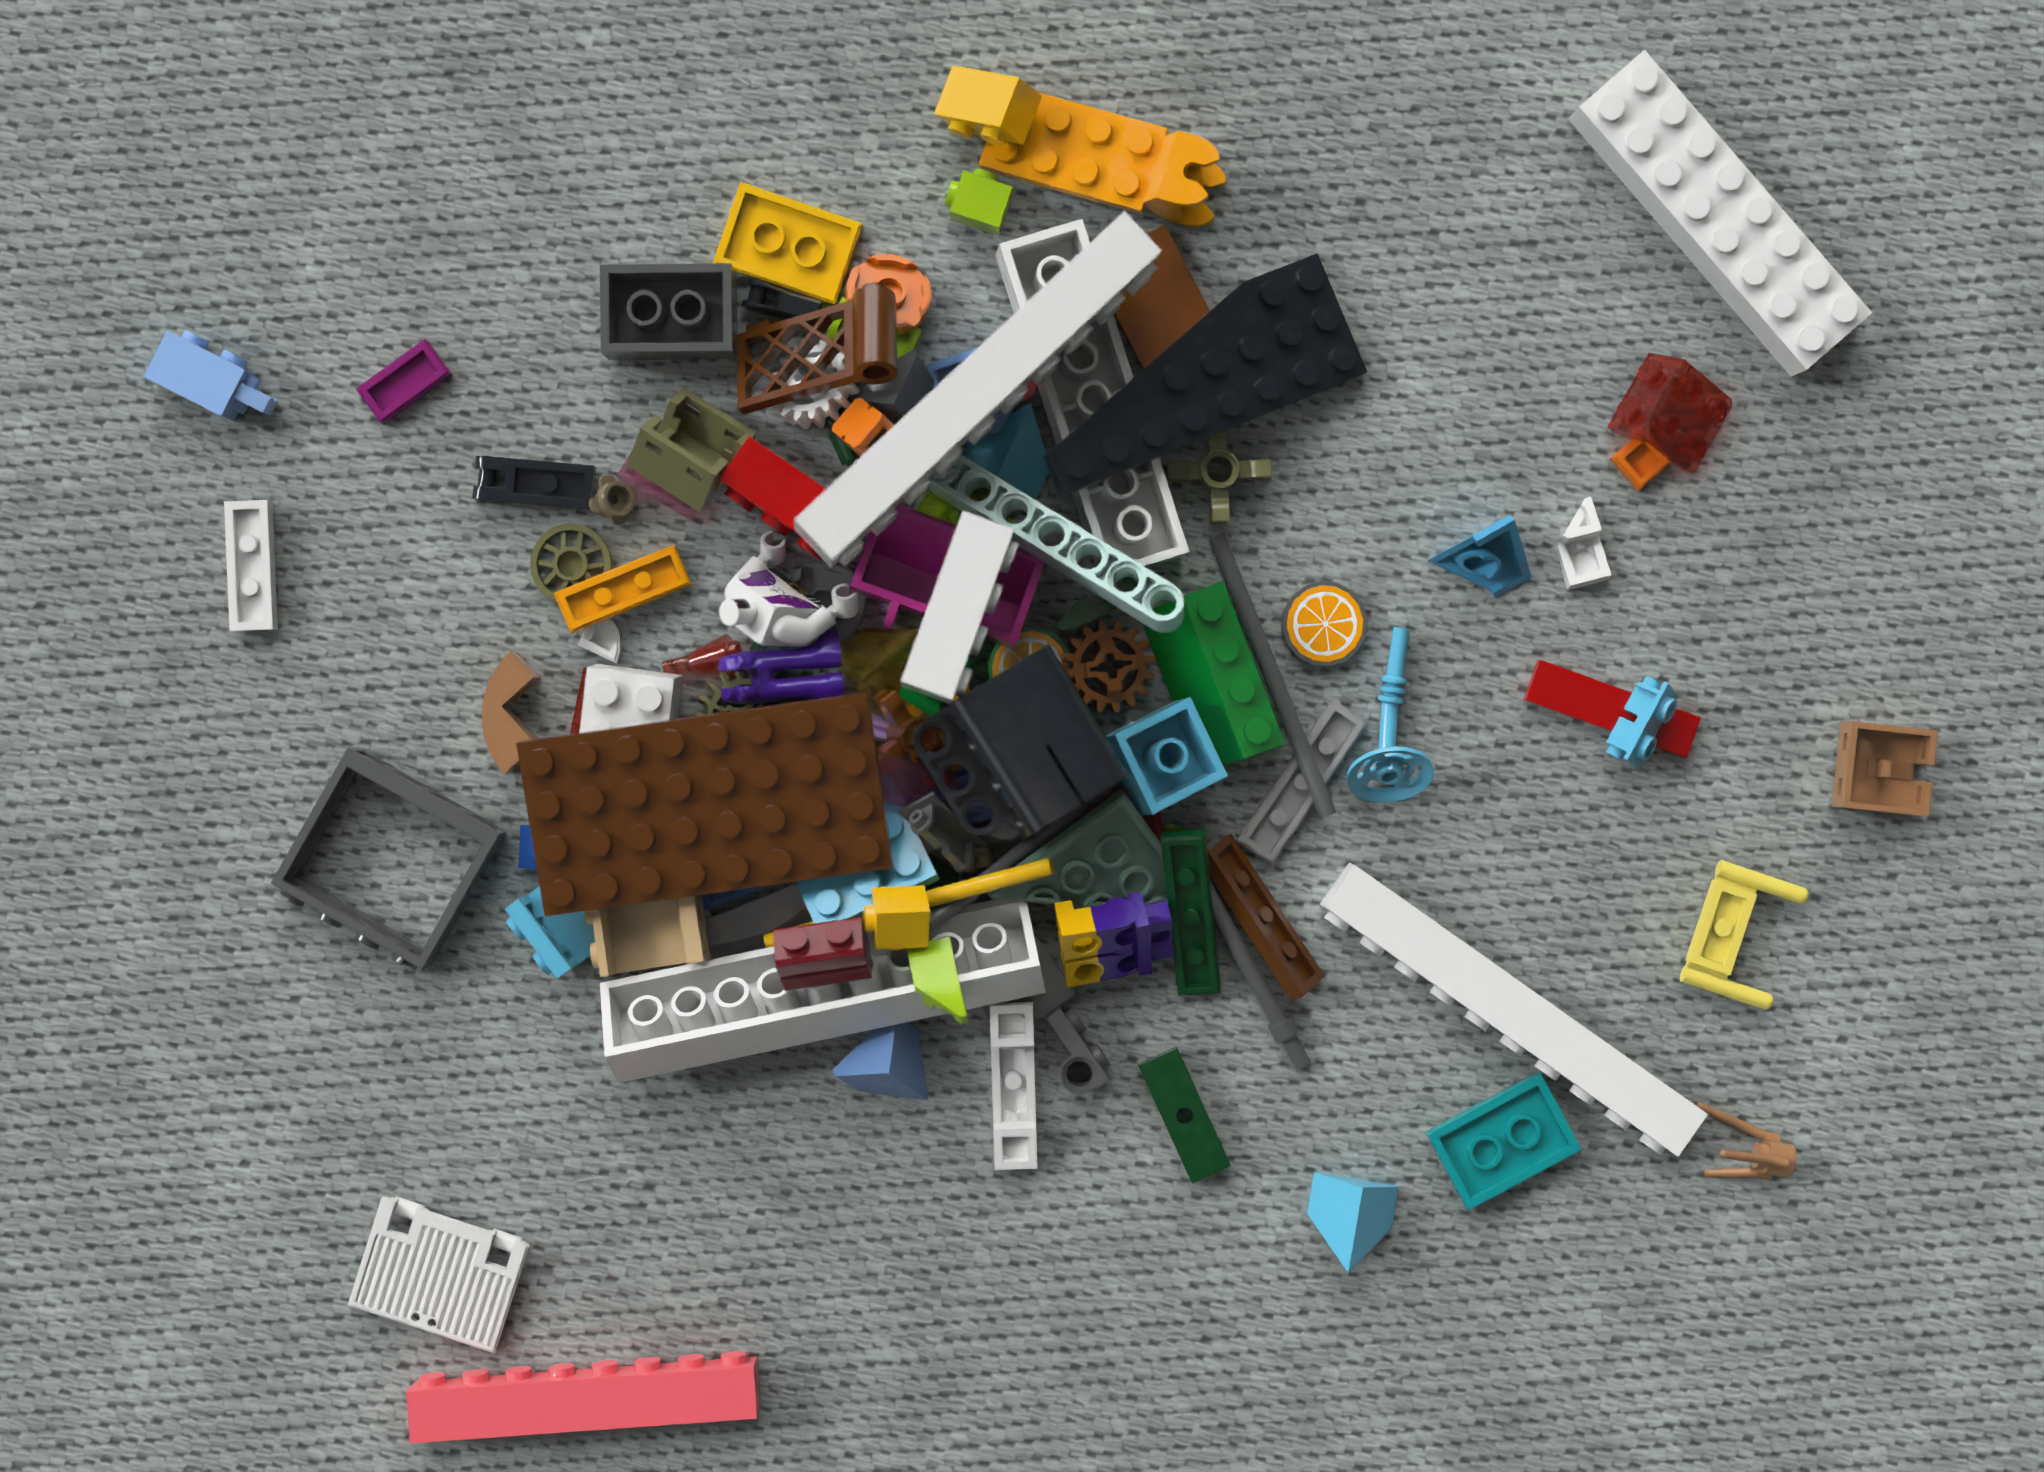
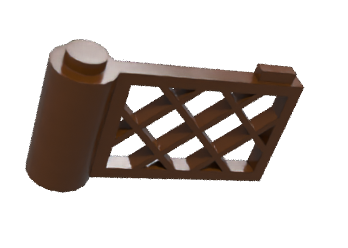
M867 283L853 293L852 300L777 323H772L769 319L747 325L746 332L737 334V409L743 414L859 381L867 384H884L897 377L896 296L892 290L880 283ZM844 318V326L833 340L824 335L833 321ZM802 330L809 332L795 351L785 346L796 332ZM820 339L829 346L813 365L805 357ZM765 341L770 342V346L757 362L751 360L752 345ZM783 351L790 358L775 376L767 371V369L778 354ZM838 353L844 355L845 370L829 375L824 372ZM800 364L810 369L800 383L791 386L786 384ZM762 375L771 380L762 394L752 397V388Z

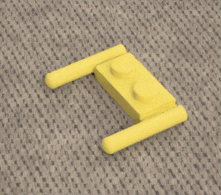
M1720 860L1716 866L1715 878L1711 881L1685 959L1687 961L1680 974V982L1767 1010L1771 1008L1774 1001L1770 993L1727 979L1728 975L1731 976L1758 895L1756 891L1759 890L1798 904H1803L1808 900L1809 892L1804 887Z

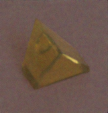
M861 628L840 647L842 662L840 670L859 692L868 691L869 702L884 718L886 717L875 705L872 698L884 688L888 689L890 693L893 690L899 693L902 688L901 679L919 629ZM901 697L904 704H906L908 701Z

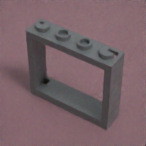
M348 747L271 884L282 890L280 894L287 897L288 902L301 907L306 903L318 910L317 917L325 923L337 928H341L343 924L357 932L355 938L362 944L373 949H378L382 946L394 953L393 960L399 965L405 964L414 970L417 967L424 969L433 964L507 831L360 747ZM358 773L482 843L425 946L418 944L300 877Z

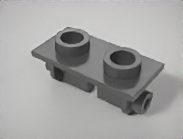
M935 792L899 810V814L911 824V830L916 835L923 836L935 849H938L951 862V867L956 872L969 873L975 868V849L987 845V841L980 835H973L967 832L958 821L951 807Z

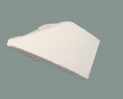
M1591 497L1584 499L1556 548L1567 591L1607 581L1611 577L1610 568L1599 537L1602 529Z

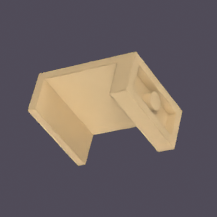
M702 895L584 911L587 924L593 925L595 942L590 944V956L593 967L599 968L600 977L683 963L692 964L711 959Z

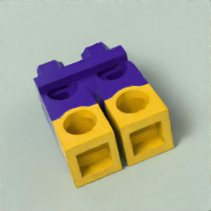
M1141 892L1129 893L1128 899L1113 898L1103 905L1078 909L1073 908L1072 900L1054 903L1059 952L1067 988L1125 977L1134 974L1137 970L1140 976L1152 974V960L1174 957L1172 938L1169 931L1172 930V918L1167 900L1144 904Z

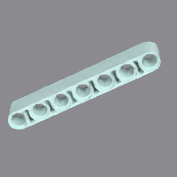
M960 455V459L952 466L954 472L950 477L945 479L935 478V471L928 477L930 480L928 486L936 496L961 511L969 512L1014 529L1011 541L1019 543L1018 546L1153 630L1169 633L1176 630L1182 624L1184 619V601L1181 591L1175 585L963 455ZM978 488H986L991 491L990 495L983 501H973L969 498L971 493ZM1014 510L1025 511L1027 513L1026 518L1018 524H1011L1005 520L1007 515ZM1058 532L1064 536L1063 541L1059 545L1049 547L1042 543L1043 538L1047 534ZM1086 555H1096L1101 559L1100 564L1093 569H1083L1078 565L1079 561ZM1124 577H1131L1139 582L1138 586L1131 592L1123 593L1115 588L1116 583ZM1161 600H1169L1176 605L1175 610L1166 616L1156 614L1152 608Z

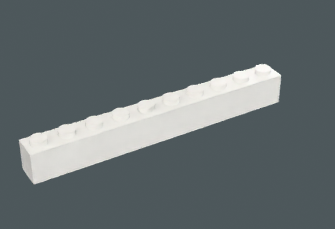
M1348 863L1320 903L1322 907L1328 910L1324 918L1343 932H1346L1349 926L1363 935L1359 943L1379 957L1382 956L1384 951L1388 952L1399 960L1394 966L1398 971L1414 982L1417 981L1419 976H1422L1433 984L1429 991L1432 995L1450 1007L1456 1000L1468 1009L1464 1017L1485 1032L1490 1025L1504 1035L1499 1042L1519 1056L1525 1050L1539 1059L1534 1066L1556 1081L1560 1075L1573 1083L1569 1091L1591 1106L1595 1099L1609 1108L1604 1116L1625 1131L1630 1124L1644 1133L1639 1141L1659 1155H1662L1664 1150L1667 1149L1679 1157L1708 1114L1356 865Z

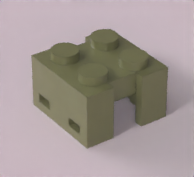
M683 387L670 399L663 419L654 415L640 428L627 466L682 502L701 512L714 499L721 482L719 479L748 436L754 439L756 432Z

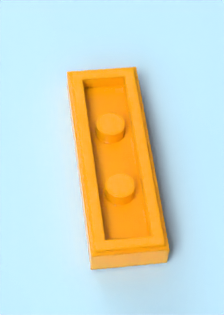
M674 544L554 592V597L570 634H574L691 586V581Z

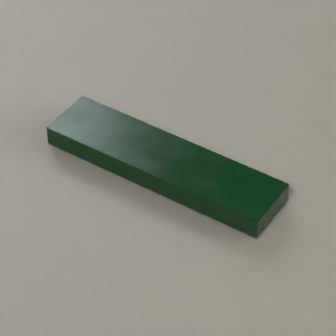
M1202 829L1162 832L1161 845L1168 907L1172 918L1171 937L1178 996L1220 994L1221 977L1206 831Z

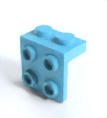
M540 886L527 896L518 898L504 909L510 916L506 920L508 926L520 940L526 938L536 951L533 954L535 962L547 975L553 973L558 979L590 956V944L595 942L593 925L587 924L584 911L545 917Z

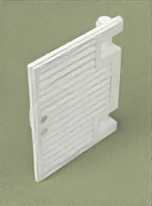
M382 1196L348 1306L495 1354L530 1245L523 1241L521 1237L497 1229L486 1230L429 1211L424 1205L397 1196L395 1198ZM394 1214L412 1220L408 1234L389 1228ZM492 1247L511 1253L507 1267L487 1261Z

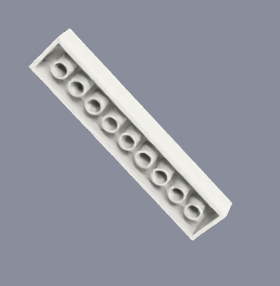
M1124 211L794 519V530L830 568L838 561L845 567L864 549L862 546L865 543L862 539L870 531L878 536L896 519L895 516L898 512L895 508L902 501H905L910 506L928 489L927 486L930 483L928 477L934 471H937L942 476L960 459V455L963 452L960 447L967 440L973 446L993 428L992 425L996 421L993 416L999 410L1005 416L1024 399V395L1029 390L1026 385L1031 380L1038 386L1056 369V365L1061 360L1058 355L1063 350L1070 356L1088 339V335L1094 329L1091 324L1095 320L1102 326L1119 310V306L1126 299L1123 296L1126 291L1134 296L1151 280V276L1158 269L1154 262L1161 253L1160 248Z
M1005 897L968 905L936 931L929 926V941L950 937L966 1010L1046 993L1028 904L1025 899ZM867 932L871 952L872 979L784 991L781 978L775 967L774 946L600 983L605 1058L618 1083L949 1013L938 1007L933 1009L925 1005L922 995L916 992L907 948L901 950H875L872 932Z

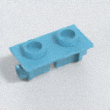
M1647 676L1643 683H1637L1624 708L1627 712L1638 716L1636 721L1633 723L1619 717L1606 741V744L1609 745L1605 752L1606 754L1618 760H1622L1624 754H1626L1624 759L1636 770H1638L1642 760L1647 761L1653 754L1657 744L1655 736L1661 724L1669 722L1677 707V700L1675 699L1677 693L1669 683L1664 682L1659 690L1661 683Z

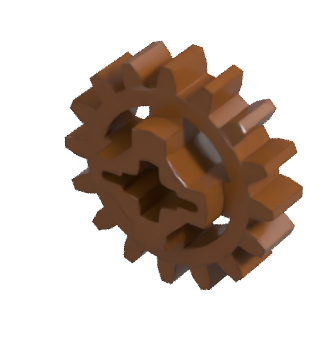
M1104 620L1096 621V632L1094 633L1087 626L1080 628L1083 639L1080 641L1076 638H1070L1068 644L1074 649L1073 654H1063L1061 659L1070 663V669L1065 671L1070 678L1072 677L1073 684L1081 692V697L1086 705L1091 700L1094 701V712L1101 713L1105 708V704L1108 703L1111 712L1117 713L1120 712V701H1123L1128 707H1133L1136 705L1133 697L1134 693L1140 695L1148 693L1142 682L1143 680L1154 679L1155 674L1146 670V664L1155 661V656H1144L1142 650L1148 646L1149 642L1148 640L1139 642L1134 640L1138 630L1135 627L1128 629L1125 633L1121 632L1122 622L1116 620L1111 625L1110 630H1107ZM1112 638L1125 644L1132 655L1126 656L1116 649L1115 641ZM1094 642L1093 655L1087 663H1081L1085 649ZM1105 655H1107L1109 661L1126 663L1125 666L1117 667L1116 670L1111 671V679H1109L1107 672H1100L1099 670L1090 671L1091 667L1099 666L1100 663L1105 662ZM1129 670H1135L1131 683L1121 692V689H1123L1122 680ZM1091 678L1097 682L1104 695L1090 689L1083 679Z

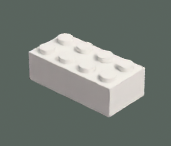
M962 511L903 673L901 687L947 704L952 703L954 695L958 697L964 695L973 671L965 668L969 654L978 657L988 629L980 625L983 614L985 612L993 615L1003 585L995 583L999 571L1008 574L1019 544L1011 541L1014 529Z
M603 664L587 667L579 733L678 719L683 675Z

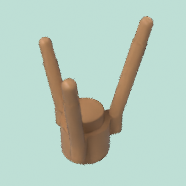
M1700 1102L1697 1104V1107L1711 1117L1762 1140V1143H1755L1751 1153L1731 1150L1720 1151L1722 1158L1749 1162L1754 1168L1706 1169L1704 1171L1705 1177L1761 1178L1771 1180L1773 1176L1789 1178L1792 1175L1796 1165V1149L1792 1144L1782 1143L1780 1134L1764 1131Z

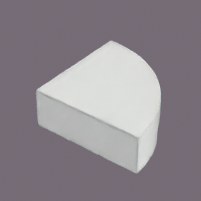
M613 618L586 628L577 645L618 664L622 653V637L620 641L621 633L619 634L620 630L615 625V621L612 620Z

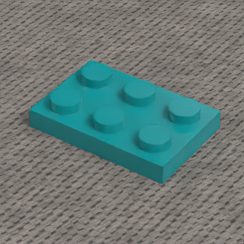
M1538 1071L1425 1131L1467 1210L1480 1205L1582 1150L1542 1074Z

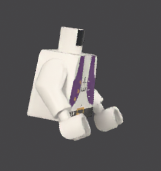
M767 531L760 539V555L758 557L752 556L728 583L724 592L726 600L722 602L719 610L724 624L728 626L734 625L758 644L764 646L803 647L815 643L821 634L835 625V618L846 619L854 617L858 613L859 601L858 593L855 592L850 595L849 585L843 583L832 589L833 604L826 607L775 568L768 569L767 565H779L785 560L786 539L782 540L777 546H771L774 542V532Z

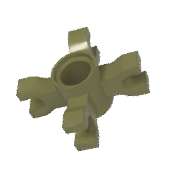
M1226 430L1208 438V454L1201 462H1167V465H1165L1167 483L1200 481L1201 485L1209 490L1210 524H1227L1230 521L1228 488L1236 480H1269V477H1272L1271 459L1238 461L1234 454L1227 451ZM1214 460L1223 461L1229 468L1228 480L1224 482L1213 481L1207 473L1208 463Z

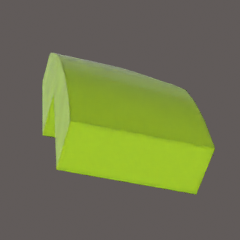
M950 937L929 941L928 947L907 948L915 990L922 995L924 1004L933 1009L938 1007L954 1016L955 1021L961 1024L969 1023Z

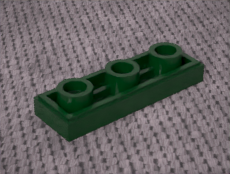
M1177 1046L1139 1063L1138 1066L1191 1183L1193 1184L1230 1167L1231 1164ZM1184 1107L1191 1109L1192 1115L1188 1120L1180 1121L1176 1118L1179 1109Z

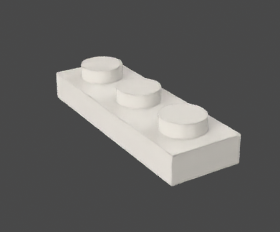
M270 500L225 501L229 629L232 632L278 630L273 503Z

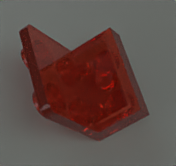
M1648 353L1607 427L1619 436L1647 442L1682 471L1694 473L1730 412L1732 400L1685 359Z

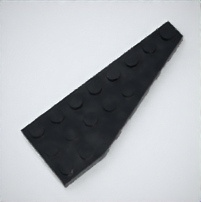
M1318 253L1241 283L1050 450L1043 458L1060 498L1367 373Z

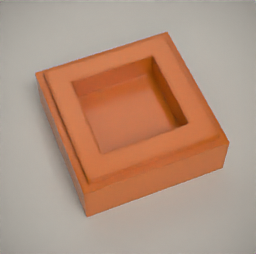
M1645 430L1640 431L1610 458V461L1637 491L1641 490L1672 462Z

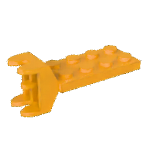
M1039 93L1042 95L1024 145L1006 141L1004 146H997L986 141L978 164L981 169L1136 214L1143 215L1146 207L1160 218L1186 227H1203L1213 222L1215 215L1203 203L1208 199V193L1204 188L1214 189L1226 185L1225 174L1216 165L1220 163L1218 150L1206 139L1182 131L1169 134V130L1166 127Z

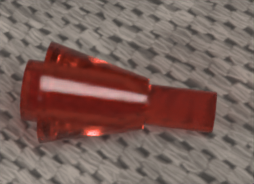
M724 634L688 653L687 656L663 661L662 668L664 673L678 675L690 672L693 674L719 675V673L724 672L719 671V659L726 655L743 651L737 640L733 641L729 634ZM725 671L731 676H736L734 671Z

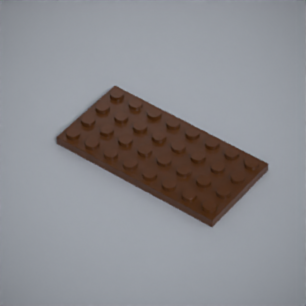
M868 691L525 740L516 743L545 917L894 867Z

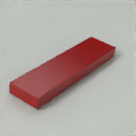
M1537 660L1523 698L1524 701L1610 732H1612L1619 717L1633 723L1638 717L1624 709L1632 692L1543 660ZM1676 708L1669 722L1661 724L1655 736L1657 738L1655 748L1687 758L1701 717Z

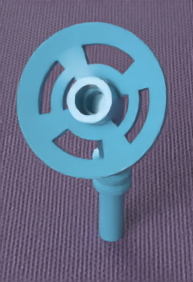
M1393 627L1386 675L1381 676V681L1385 684L1380 685L1379 688L1383 694L1378 695V700L1382 702L1378 749L1359 757L1351 764L1347 771V784L1350 791L1357 797L1370 802H1397L1411 798L1422 792L1431 783L1434 776L1433 764L1427 755L1416 749L1396 747L1399 704L1404 703V699L1400 695L1405 694L1406 690L1402 688V685L1407 683V680L1403 678L1411 629ZM1364 764L1363 772L1357 775L1359 768ZM1402 765H1407L1406 769L1403 771ZM1415 765L1421 766L1418 775L1409 781L1408 779L1415 772ZM1373 779L1384 785L1394 784V787L1378 788L1367 784Z

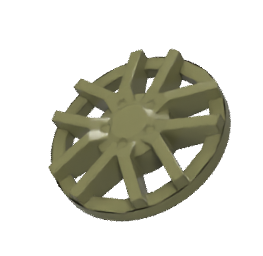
M563 524L545 532L535 544L530 560L531 574L535 584L544 595L556 601L554 592L546 586L557 576L564 580L559 590L567 588L570 583L572 585L577 584L583 577L587 579L592 578L593 576L589 570L604 567V572L612 570L611 554L605 541L592 529L578 524ZM567 531L578 532L576 547H568ZM561 533V549L546 543L554 535ZM584 534L592 537L598 545L583 550ZM543 548L556 553L553 563L539 559ZM602 550L604 561L589 564L587 555ZM538 565L554 569L544 581H542Z

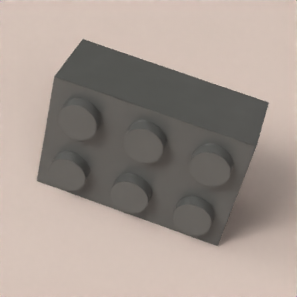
M731 263L600 265L601 353L608 360L737 359V272Z

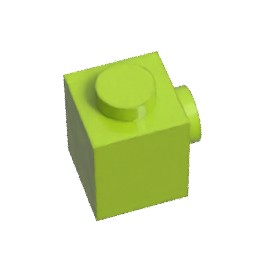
M974 169L973 173L963 170L959 182L951 181L944 205L951 207L949 211L950 220L999 236L1012 198L1013 186L998 182L999 177L983 169Z

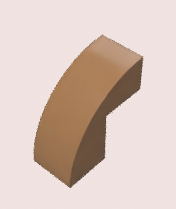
M511 651L501 660L490 677L482 704V728L486 745L495 763L504 774H512L520 767L516 743L538 739L510 706L541 677L519 653Z

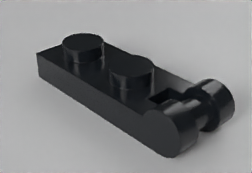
M476 456L475 469L479 470L478 486H473L472 499L590 510L589 500L594 497L597 467L593 465ZM496 472H506L505 488L495 487Z

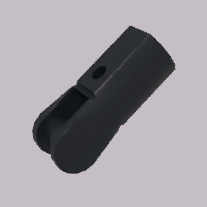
M755 279L748 280L747 285L751 287L747 300H743L741 303V307L783 320L820 310L823 307L822 300L791 292ZM767 293L778 296L774 308L764 305Z

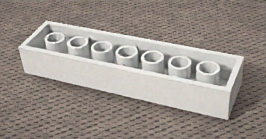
M1645 50L1581 104L1568 118L1578 132L1791 377L1811 367L1872 313Z
M1083 219L999 244L995 256L1014 314L1090 244ZM1114 316L1102 326L1095 320L1091 324L1094 329L1088 335V339L1070 356L1063 350L1058 355L1061 360L1056 365V369L1037 386L1056 445L1133 379ZM1159 458L1072 493L1083 529L1142 566L1148 568L1180 558L1189 552ZM1092 555L1095 567H1097L1101 559L1096 555Z

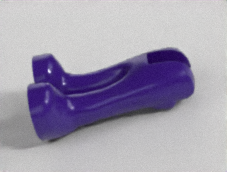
M829 629L825 631L815 643L808 646L781 650L744 651L720 658L719 671L742 672L743 669H750L752 686L744 687V685H737L732 688L720 689L723 701L739 704H757L788 699H818L844 695L842 672L778 679L772 676L774 672L784 670L841 668L838 630Z

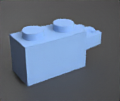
M168 330L166 331L143 377L232 421L235 420L238 412L244 415L248 405L271 416L278 400L256 390L261 380L256 378L257 375L245 370L248 363L247 360L225 349L221 356H218L206 350L210 343L209 341L187 330L184 331L182 337Z

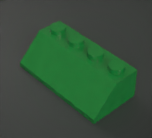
M1223 581L1183 596L1184 619L1176 630L1169 633H1161L1143 624L1172 702L1191 697L1223 766L1285 744ZM1169 601L1152 608V610L1158 615L1166 616L1175 610L1176 605Z

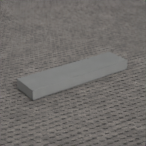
M1334 699L1330 700L1306 736L1325 785H1327L1368 724V722ZM1295 754L1236 839L1237 842L1271 865L1278 858L1314 804Z

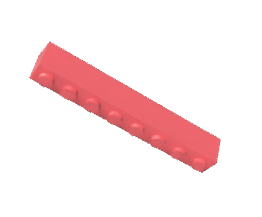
M745 1351L725 1352L721 1354V1359L704 1360V1355L687 1354L678 1357V1362L661 1363V1358L645 1357L635 1360V1365L618 1366V1361L602 1360L592 1363V1368L576 1370L573 1363H560L550 1366L548 1372L532 1373V1367L517 1366L507 1369L505 1371L506 1375L489 1376V1370L475 1369L464 1372L462 1378L446 1379V1373L432 1372L419 1376V1381H415L406 1391L410 1444L757 1419L761 1410L758 1357H747V1352Z

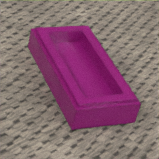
M423 339L357 387L356 390L379 422L385 425L453 374L427 339Z

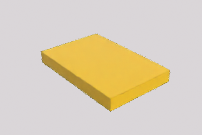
M740 182L713 263H731L738 274L791 292L822 300L830 305H836L863 228V223Z

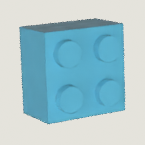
M1191 697L1173 701L1105 735L1129 774L1121 779V782L1131 803L1140 815H1153L1228 776Z

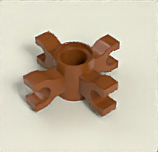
M884 688L872 698L875 705L890 722L886 733L887 742L877 748L880 775L885 776L901 759L909 755L915 758L927 780H933L917 754L914 744L908 746L906 740L910 728L913 726L918 727L930 717L925 713H922L919 717L911 716L897 691L893 690L890 693L888 689ZM945 703L941 710H943L950 704ZM930 727L924 730L920 736L921 746L928 752H936L938 728ZM949 767L943 774V780L953 774Z

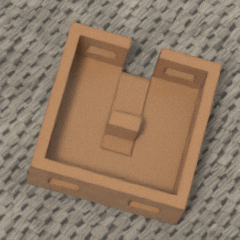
M1853 721L1840 722L1831 806L1929 817L1933 782L1913 781L1914 764L1935 765L1938 730Z

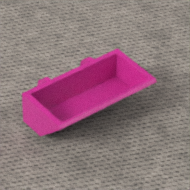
M900 504L895 508L898 512L895 516L896 519L878 536L872 531L869 532L850 584L852 592H857L865 597L890 605L883 626L891 631L894 628L900 609L921 617L925 616L957 528L955 524ZM1017 547L1008 574L999 571L995 583L1003 585L994 613L991 615L984 612L980 625L988 628L984 640L1014 650L1045 565V562L1024 549Z

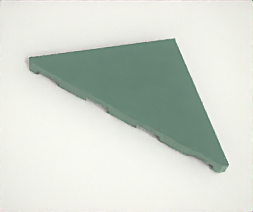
M1120 789L1016 865L1019 866L1050 857L1054 865V875L987 892L992 899H1000L1001 897L1025 899L1026 902L1045 904L1072 900V904H1083L1085 907L1103 905L1113 898L1128 899V894L1141 892L1144 904L1167 900L1162 845Z

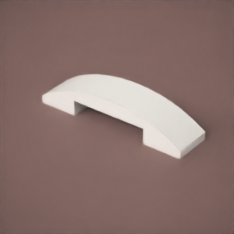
M1033 1002L991 1004L989 1008L994 1169H1038Z

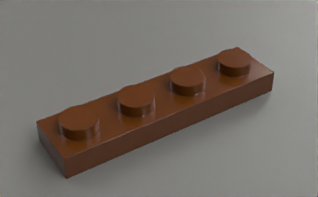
M1230 833L1207 849L1210 878L1277 978L1279 984L1290 1000L1294 1001L1303 997L1325 975Z

